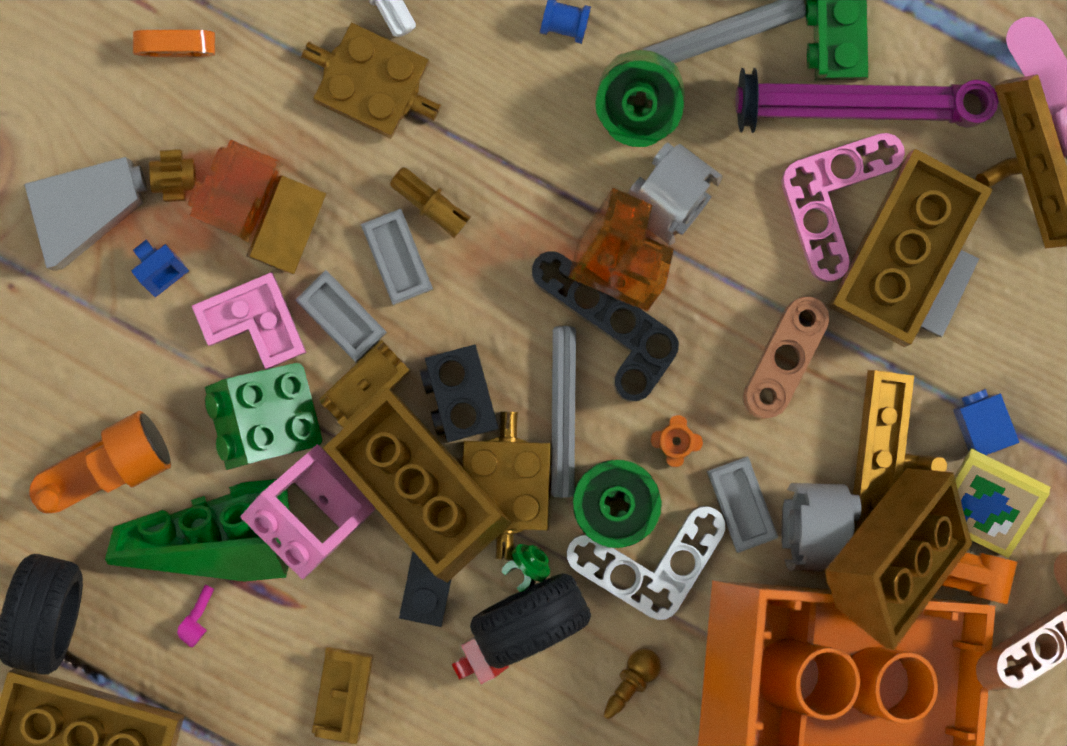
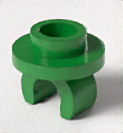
M519 544L512 551L513 560L507 562L501 571L504 575H507L515 568L520 569L524 574V580L516 589L519 592H523L534 585L536 581H544L550 575L549 560L539 547Z

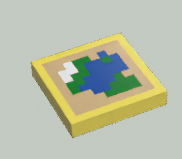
M971 449L954 476L970 538L972 541L1009 558L1048 498L1050 486Z

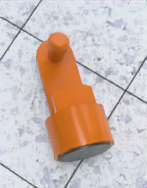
M137 411L101 431V440L38 473L34 477L29 489L33 504L42 513H57L102 489L109 493L124 484L134 488L171 468L169 451L152 420L142 411Z

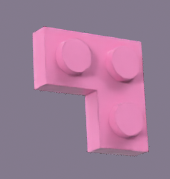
M272 272L192 305L200 328L210 347L249 331L265 369H270L307 353Z

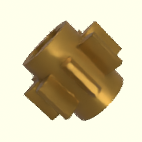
M181 149L160 150V160L149 161L151 192L163 193V201H186L185 191H196L194 158L183 159V151Z

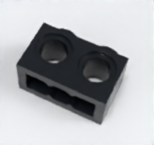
M476 344L425 358L427 367L419 370L425 393L435 394L438 409L431 411L437 436L446 435L447 442L450 443L499 429ZM448 362H458L464 368V379L457 386H446L440 379V370ZM461 403L470 404L476 411L474 424L466 429L456 427L451 420L452 410Z

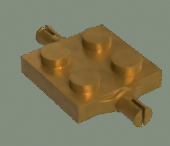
M351 22L341 43L333 49L332 53L312 44L310 41L306 44V49L303 50L301 58L324 68L323 79L313 97V101L381 135L392 139L400 121L410 110L430 118L432 121L435 120L437 113H439L441 104L419 95V84L429 64V59Z
M500 411V437L488 441H464L463 469L512 522L496 538L495 559H504L505 542V560H513L514 534L524 530H549L552 443H530L517 438L518 412H510L508 429L509 412Z

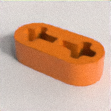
M137 30L133 32V55L142 57L214 56L215 32L207 30Z

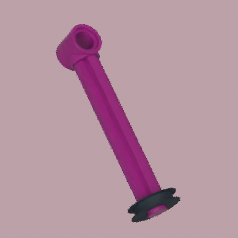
M741 68L736 89L735 107L738 116L739 132H743L744 126H750L751 132L754 133L757 118L949 121V123H955L960 127L970 128L976 127L990 119L996 112L999 101L993 86L982 80H971L965 84H951L950 86L758 83L756 68H753L752 74H745V69ZM965 94H974L979 98L981 110L978 115L970 114L964 108L963 99Z

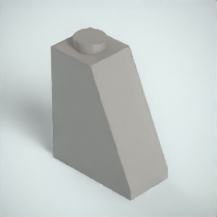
M123 157L24 184L46 268L52 271L64 269L143 204L141 192L147 191V185L140 165L134 167L130 159Z

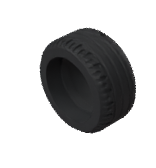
M31 554L20 562L7 590L0 616V660L4 665L40 675H48L58 669L68 650L81 603L83 575L77 564L42 554Z
M561 573L536 583L523 592H517L481 611L472 618L470 628L488 665L502 668L537 654L577 633L589 624L591 613L575 579L571 575Z

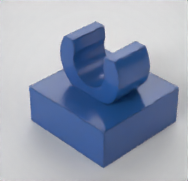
M146 239L133 249L142 263L131 271L140 284L155 298L189 272L182 260L166 244L157 250Z

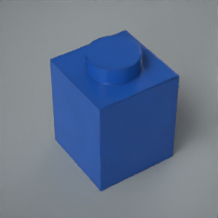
M983 389L962 397L964 405L953 409L968 451L974 449L984 455H988L1020 443L1001 393L988 396L987 390Z

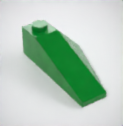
M277 479L243 482L229 487L231 493L210 501H207L205 496L191 500L192 507L169 514L161 510L114 526L105 560L108 565L244 582L286 578L289 566L240 517L256 498ZM286 489L277 499L289 510L288 490Z

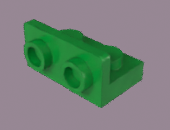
M807 0L806 25L814 26V43H807V68L814 69L815 80H866L868 78L867 0Z

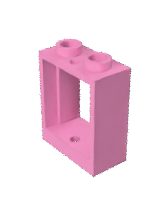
M317 444L265 489L240 517L303 580L343 543L376 508L336 462ZM295 483L339 527L323 544L277 499L291 484Z

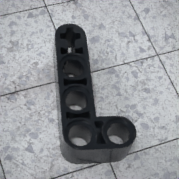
M555 251L540 254L532 266L534 284L548 296L630 352L615 374L614 389L621 399L628 402H637L646 398L677 355L679 342L676 335L671 329L564 255ZM554 261L559 263V274L568 281L572 272L579 276L571 284L567 297L558 293L564 288V284L556 279H551L548 283L542 280L544 272L540 269V266L543 263L547 266H551ZM584 285L594 287L599 294L598 304L590 309L580 307L574 299L575 291ZM618 310L630 312L635 320L633 330L626 334L616 332L610 324L611 315ZM662 335L668 339L670 351L665 358L656 359L647 352L646 343L650 336ZM637 370L644 375L646 380L645 388L640 394L631 395L623 389L621 379L626 371Z

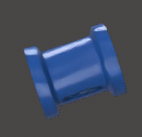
M548 0L540 34L547 35L550 31L574 37L576 43L582 44L591 6L584 5L583 8L558 3L556 0Z

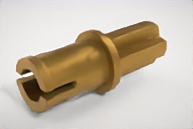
M402 167L390 181L391 188L421 210L418 214L419 216H427L450 234L452 238L457 236L471 218L470 215L441 194L442 189L438 188L435 191L407 168Z

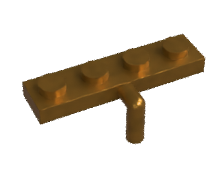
M1039 75L1004 80L995 85V90L1016 157L1007 158L976 175L975 180L990 188L1011 175L1022 174L1045 249L1066 247L1067 166Z
M877 370L867 371L853 495H859L861 500V515L859 521H854V534L906 468L944 472L947 469V462L942 457L905 454L914 384L913 375Z

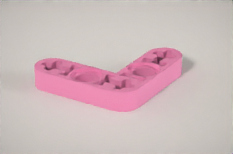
M889 133L877 134L798 160L790 164L784 171L782 188L809 269L818 280L834 282L844 276L850 264L847 248L828 193L890 173L898 168L903 162L905 151L901 140L895 135ZM879 142H883L885 148L893 147L895 154L889 158L890 165H885L882 159H877L866 164L871 172H863V159L856 149L862 147L863 156L873 154L879 149ZM846 155L853 160L855 171L850 178L840 179L833 174L831 162L834 157ZM796 169H801L804 175H812L813 181L808 184L810 197L819 193L821 201L809 202L802 208H798L796 201H801L805 197L801 187H793L790 182L796 176ZM817 209L825 213L828 223L823 232L815 234L805 228L803 219L807 211ZM830 234L833 235L835 242H828L826 246L831 256L838 255L840 258V263L835 266V274H830L827 268L820 269L818 267V262L823 259L821 246L812 250L809 241H821Z

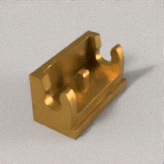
M283 175L278 176L246 257L281 271L295 274L326 193Z
M381 340L322 395L319 400L323 407L329 410L337 422L345 428L387 388L392 391L412 371Z
M326 647L312 733L315 737L357 745L361 734L374 654Z

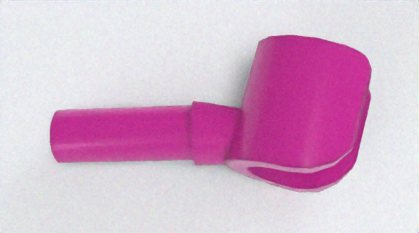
M204 585L193 610L190 611L189 615L178 627V637L189 647H194L207 631L197 622L214 591L212 587Z

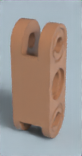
M810 296L800 297L788 304L783 311L743 392V403L747 411L753 416L762 419L776 417L783 413L789 405L828 327V310L824 303L817 298ZM801 312H806L810 315L811 325L809 327H805L800 323L799 314ZM780 346H788L796 353V365L791 370H783L775 363V352ZM763 389L771 391L773 396L772 402L768 405L763 404L759 397Z

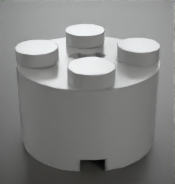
M667 142L652 161V164L656 166L647 180H644L642 177L637 179L625 198L629 201L627 204L629 206L628 214L668 245H672L675 243L673 232L676 230L681 235L685 233L712 196L705 192L710 183L712 182L718 187L723 175L683 145L678 144L673 147Z
M791 483L787 490L794 492L793 499H784L781 524L782 548L791 549L793 559H785L786 566L790 571L825 572L829 564L854 535V521H859L861 515L859 495H851L845 484Z

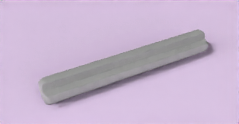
M778 0L654 44L643 50L656 52L666 57L672 63H677L801 19L806 14V7L803 0Z
M556 326L553 329L551 494L554 497L570 498L573 496L575 480L576 329L572 326Z

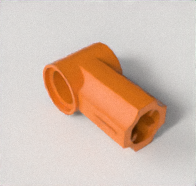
M965 553L942 586L969 591V595L1008 604L1018 562L984 553H979V556Z

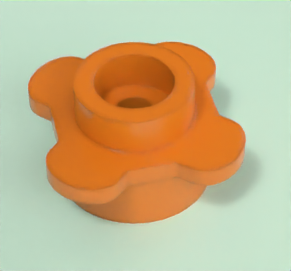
M680 415L671 417L667 427L662 431H655L651 435L652 446L660 448L666 456L667 464L672 467L681 466L687 455L692 451H699L703 445L701 436L693 434L687 427L686 418ZM675 437H679L681 443L677 446L672 442Z

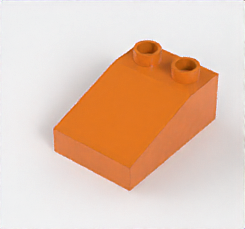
M712 580L698 746H984L989 690L978 681L976 665L979 658L992 649L996 606L971 601L932 598L896 648L892 650L884 648L837 609L831 589Z

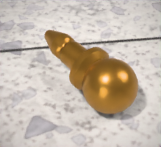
M639 649L630 655L627 661V669H623L619 674L622 682L614 691V695H611L608 699L604 711L606 719H611L621 712L625 707V703L629 702L636 691L643 693L647 688L646 683L654 681L659 676L661 661L655 652L649 649Z

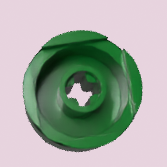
M635 50L616 56L602 73L596 95V113L609 134L616 141L624 145L648 147L658 143V141L671 134L677 128L684 108V84L677 66L666 57L647 50ZM637 91L646 93L647 99H645L643 105L635 104L634 96H636Z
M607 460L592 466L581 476L574 490L572 505L579 527L591 540L602 546L622 548L642 541L654 530L661 514L662 501L656 482L644 468L625 460ZM617 491H622L624 493L623 500L629 503L626 511L618 510L616 516L610 515V507L604 503L606 496L614 497Z

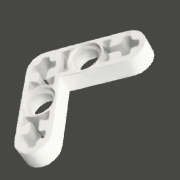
M700 506L692 510L654 572L618 550L594 542L587 535H580L569 543L567 560L576 572L651 618L665 620L677 612L725 532V520L718 510L709 506ZM708 514L714 516L712 524L717 530L714 535L709 533L703 535L699 544L707 546V549L701 555L694 546L682 543L681 540L685 534L693 540L698 532V527L694 524L696 517L705 518ZM589 542L595 545L593 553L604 561L607 552L615 556L606 566L602 579L594 575L600 569L597 565L589 561L584 566L576 563L579 556L574 552V549L577 545L585 547ZM686 550L694 556V569L687 575L675 574L671 569L670 560L677 551ZM625 564L633 568L636 579L630 588L621 590L612 585L610 575L616 566ZM644 575L652 579L646 585L649 589L657 593L663 588L669 590L667 598L672 603L668 609L660 607L657 612L651 609L652 600L642 593L638 602L631 598L641 587Z

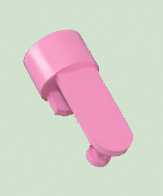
M1024 17L1018 19L1010 26L1006 36L1007 46L1024 76L1039 75L1064 159H1067V58L1043 21L1035 17Z

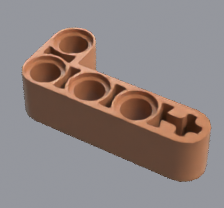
M1067 551L1061 553L1054 562V575L1066 598ZM1067 601L984 653L976 665V675L981 685L991 691L1019 688L1066 659ZM1035 640L1040 646L1039 656L1035 651ZM1008 661H1013L1016 664L1006 668Z

